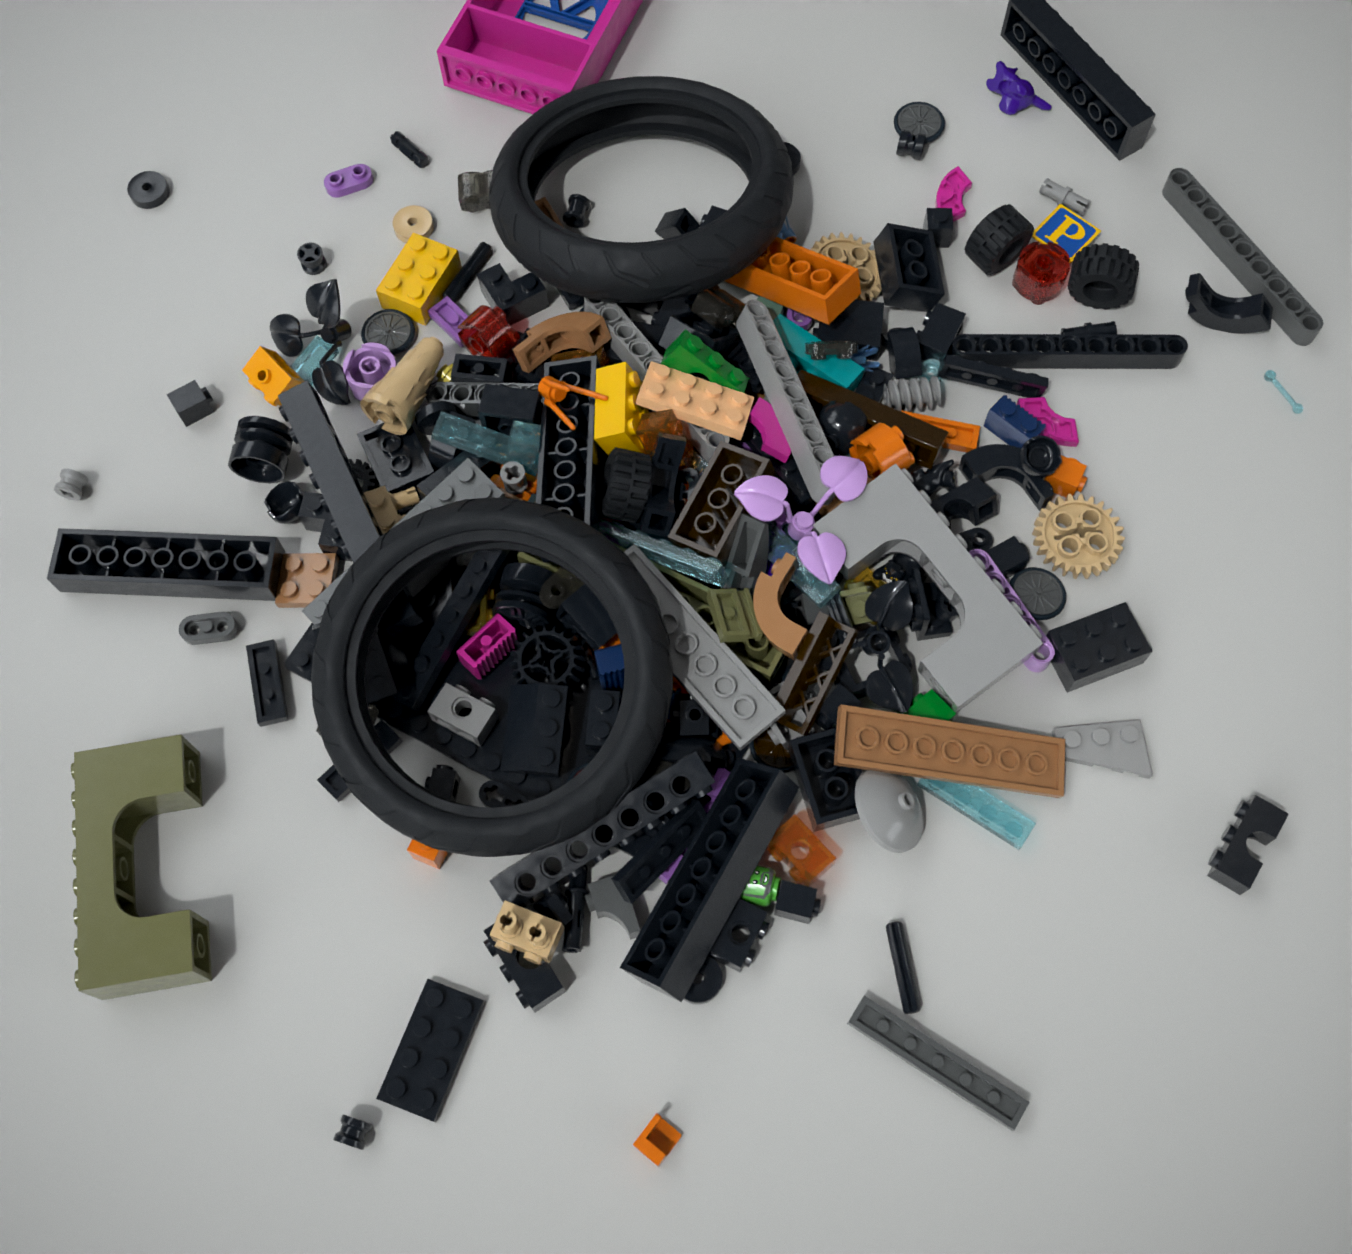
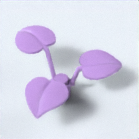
M834 456L826 460L820 469V479L830 489L810 513L800 511L792 516L790 504L784 501L788 494L787 486L780 479L769 475L748 479L735 490L734 496L739 499L751 516L764 522H770L779 518L784 507L787 515L786 522L790 523L788 534L792 539L799 541L797 553L800 561L812 575L830 585L844 564L846 549L843 542L834 534L825 532L818 536L815 531H812L813 524H815L814 516L833 492L838 499L844 502L852 501L860 496L867 483V469L865 464L857 458Z

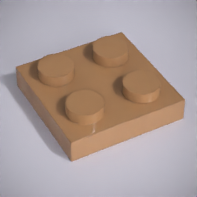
M284 553L275 604L279 608H305L336 580L339 565L338 555L336 553Z

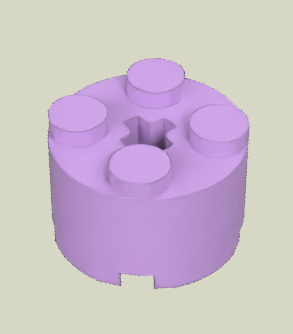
M379 343L362 344V348L356 351L354 349L351 350L344 359L343 371L353 396L361 401L372 386L380 381L392 367H395L397 362L390 350Z

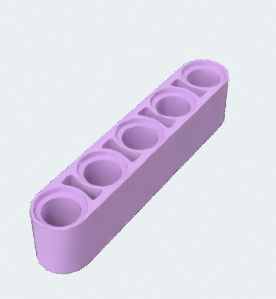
M981 549L971 550L969 552L972 557L977 556L986 567L984 572L991 580L995 578L1005 590L1003 595L1009 602L1014 601L1023 612L1021 617L1028 625L1033 624L1041 633L1042 638L1040 640L1043 644L1037 652L1041 653L1045 660H1039L1033 655L1024 662V665L1032 672L1044 671L1054 657L1055 649L991 557Z

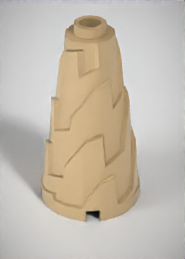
M435 337L423 338L365 394L360 402V406L365 415L374 424L380 419L384 422L383 430L396 435L406 434L415 419L417 410L427 395L425 392L434 379L435 371L444 355L442 342Z

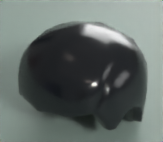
M1034 436L1021 447L1019 453L1020 465L1026 473L1033 477L1049 476L1055 473L1062 463L1060 448L1049 437Z
M285 481L278 484L268 493L264 501L269 510L267 511L268 515L280 524H288L298 520L304 492L295 482Z

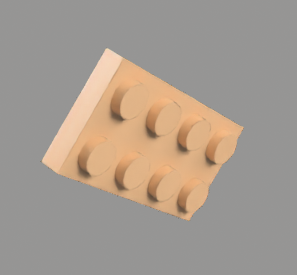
M651 361L635 404L741 441L754 397Z

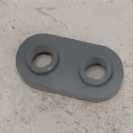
M227 612L191 615L184 618L179 625L180 636L190 645L228 641L235 636L238 630L236 620ZM223 626H228L225 631L220 632ZM196 629H200L198 634L192 635Z

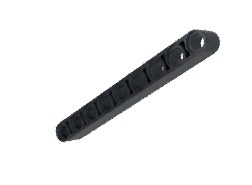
M961 334L953 340L949 355H958L965 359L984 361L991 365L1010 367L1012 369H1173L1181 362L1188 349V343L1180 335Z

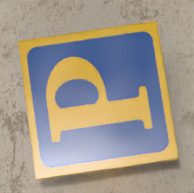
M1060 203L1034 230L1032 238L1071 264L1076 253L1088 246L1101 233V230Z

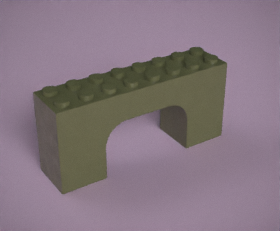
M181 734L74 752L71 775L75 780V791L71 794V801L75 808L72 832L74 837H76V849H73L72 859L76 866L73 891L77 896V908L74 909L73 919L77 926L74 952L78 957V969L75 971L74 980L78 991L100 1000H107L212 981L209 921L190 909L139 917L136 909L134 840L139 828L148 819L159 814L203 807L200 752Z

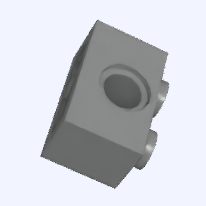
M446 683L428 710L432 721L481 747L499 719L495 705L485 698L481 697L478 700L470 696L471 692L461 685L456 684L453 687ZM462 709H472L468 716H458Z

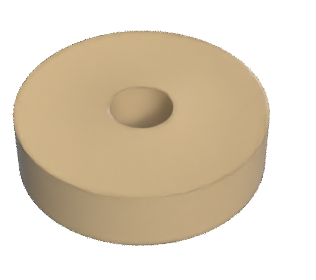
M417 205L406 206L400 209L395 214L392 222L397 238L404 243H407L413 232L429 238L434 229L429 211Z

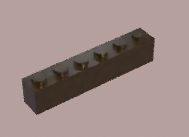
M802 369L797 373L816 416L822 407L831 401L844 404L845 401L850 402L860 408L867 417V430L877 423H884L889 427L897 426L904 435V444L914 456V463L930 470L932 469L942 451L948 431Z

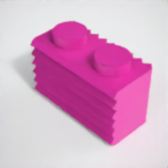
M497 613L462 645L456 653L462 665L477 679H482V675L490 672V668H494V664H498L499 660H503V656H507V652L515 649V640H518L515 628Z

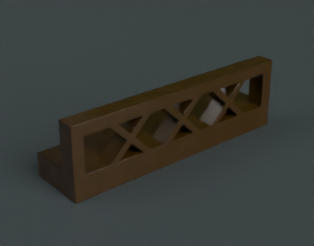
M819 611L776 697V700L785 709V714L776 721L777 723L804 736L808 735L859 633L856 629L837 622L829 615ZM836 629L848 633L843 644L833 647L831 639ZM831 656L833 662L831 669L820 673L819 664L821 660ZM818 682L820 689L818 695L808 700L806 695L808 686ZM805 708L807 717L802 727L791 723L795 712Z

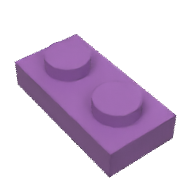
M448 296L427 310L429 317L461 348L481 334L480 327Z

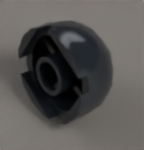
M831 401L825 404L816 416L834 456L850 455L849 448L854 447L850 442L867 431V417L860 408L850 402L845 401L844 404Z

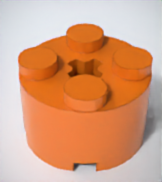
M877 423L850 442V444L854 445V447L849 448L850 456L860 459L865 464L867 474L872 480L895 463L900 469L905 468L908 470L915 462L914 456L908 451L903 442L904 435L897 426L889 427L884 423Z

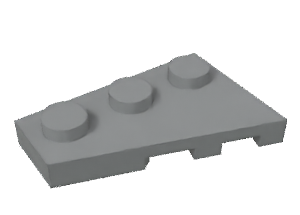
M1140 720L1054 728L1052 731L1053 737L1065 739V761L1091 767L1093 765L1101 766L1119 773L1138 774L1139 777L1148 779L1152 777Z

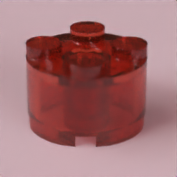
M1030 243L1020 253L1013 274V287L1021 296L1031 300L1036 305H1042L1046 301L1056 298L1061 293L1070 271L1068 253L1056 243Z
M480 305L457 327V329H461L458 336L465 348L472 355L478 354L486 357L503 358L520 340V335L515 329L510 327L505 320V313L498 306L492 309L489 306Z

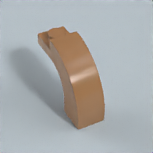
M571 312L549 318L526 331L528 338L517 345L513 351L522 371L530 373L557 352L579 348L594 353L612 337L603 316L592 312Z
M786 552L782 559L778 558L771 569L772 576L761 571L754 589L753 607L757 622L767 640L779 652L795 660L808 635V630L789 620L781 611L782 594L799 566L797 558Z

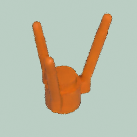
M545 376L538 385L540 395L545 398L544 404L550 407L571 430H575L576 426L555 404L562 401L566 397L567 392L572 391L592 398L608 400L606 395L570 385L552 376Z

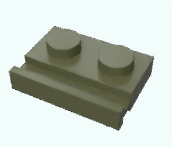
M736 588L709 589L706 597L720 643L747 642L748 639L760 641L763 632L755 616L749 589L744 588L743 591H737Z

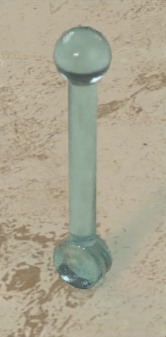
M1266 371L1264 379L1274 384L1291 404L1294 413L1300 414L1303 411V406L1296 403L1278 382L1274 371Z

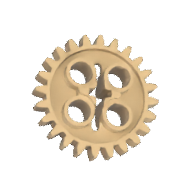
M842 232L839 233L837 238L833 233H830L828 239L822 236L819 242L815 241L810 250L858 268L861 294L855 300L872 301L873 298L877 299L882 289L875 250L869 249L870 242L864 245L862 244V237H859L856 241L853 240L851 233L848 238H845Z
M1068 494L1065 501L1060 496L1057 497L1055 504L1049 501L1046 509L1042 508L1038 515L1039 517L1036 518L1034 522L1036 527H1034L1032 535L1036 536L1033 545L1041 546L1036 554L1046 555L1043 564L1052 562L1054 563L1052 567L1053 572L1060 567L1063 569L1062 576L1065 577L1068 571H1070L1074 579H1077L1079 573H1082L1084 578L1088 579L1091 571L1096 576L1100 575L1102 569L1108 571L1111 563L1115 564L1118 555L1123 550L1121 545L1125 540V537L1120 536L1124 528L1122 526H1115L1120 518L1110 517L1112 508L1103 510V501L1096 505L1093 504V496L1088 501H1084L1082 494H1079L1077 500H1074L1073 496ZM1084 520L1091 521L1093 525L1087 524ZM1057 523L1064 524L1066 528L1059 527ZM1090 544L1097 545L1100 550L1092 548ZM1063 547L1069 548L1073 553L1063 550Z

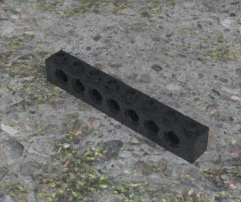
M695 749L633 788L609 814L582 833L564 842L528 854L495 875L490 880V883L503 903L508 901L527 908L535 902L532 898L541 891L544 895L549 894L560 886L558 883L560 879L567 875L570 879L576 877L586 870L583 865L592 859L595 863L600 862L611 854L609 851L611 847L618 843L621 847L627 845L637 838L634 833L643 827H645L646 831L654 828L662 822L660 817L670 811L674 815L688 806L685 801L696 795L699 799L713 790L711 784L715 783V778ZM678 776H684L690 781V788L685 792H679L674 788L673 780ZM653 792H658L663 795L665 803L659 808H654L649 805L648 796ZM634 809L639 815V820L634 824L626 823L622 817L624 810ZM608 825L613 831V837L608 840L601 839L597 834V827ZM582 841L587 846V853L583 856L576 855L572 851V843ZM550 857L559 859L562 865L561 870L557 872L549 870L546 860ZM525 873L533 875L536 885L531 888L524 886L521 882V875Z

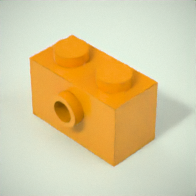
M259 346L242 369L249 377L248 382L256 389L261 390L265 394L264 399L273 406H282L277 395L304 382L276 351Z

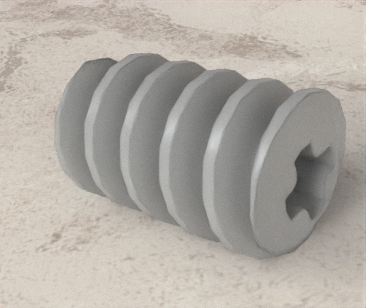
M932 376L930 381L926 377H921L919 383L916 378H911L909 383L905 379H900L897 386L896 381L891 379L887 386L884 384V405L891 408L895 406L898 411H901L902 405H905L908 412H911L913 404H916L918 411H922L923 403L927 404L929 410L933 409L934 402H937L940 407V381L936 376Z

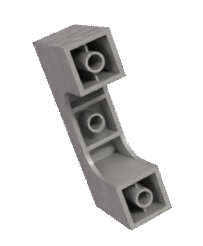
M895 463L868 483L856 499L841 503L813 524V531L818 536L825 532L832 533L843 542L846 549V558L839 572L847 582L879 558L892 553H901L916 560L946 596L959 615L960 630L920 661L918 671L934 692L957 713L1036 654L1043 644L1040 640L1042 635L1033 624L1028 625L1021 617L1023 612L1014 601L1009 602L1003 595L1005 590L995 578L991 580L984 572L986 570L984 563L977 556L972 557L966 550L968 545L959 534L954 535L948 528L950 524L947 518L941 512L936 513L930 506L932 502L929 496L923 490L918 491L912 484L914 480L911 474L905 468L900 469Z

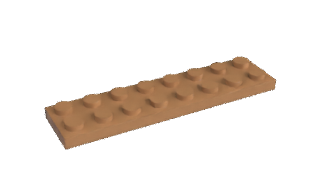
M841 704L837 712L834 765L1061 798L1064 797L1065 739Z

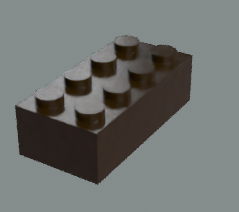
M720 441L668 535V539L675 549L725 570L743 513L750 515L739 499L734 496V492L742 483L753 477L761 475L775 477L776 472L770 459Z

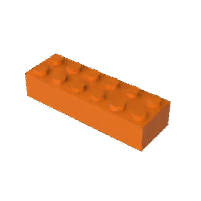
M778 237L775 238L767 250L754 263L735 276L725 280L730 284L828 325L861 294L858 268Z

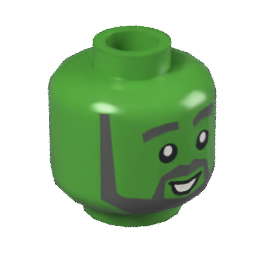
M757 865L740 898L752 905L768 907L772 901H777L781 877H776V872L773 868Z

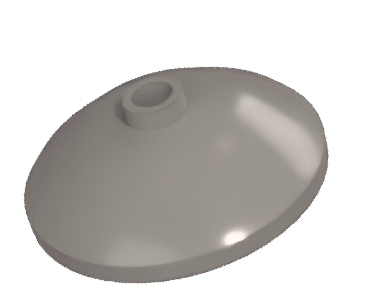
M865 770L861 773L855 786V803L866 831L875 842L888 851L903 853L914 848L920 841L924 820L920 801L912 786L901 775Z

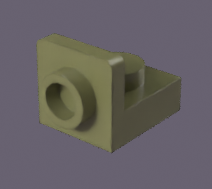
M864 582L848 584V590L840 591V596L845 598L847 612L853 626L875 622L868 619L865 615V602L868 596L875 590L874 587L865 586Z

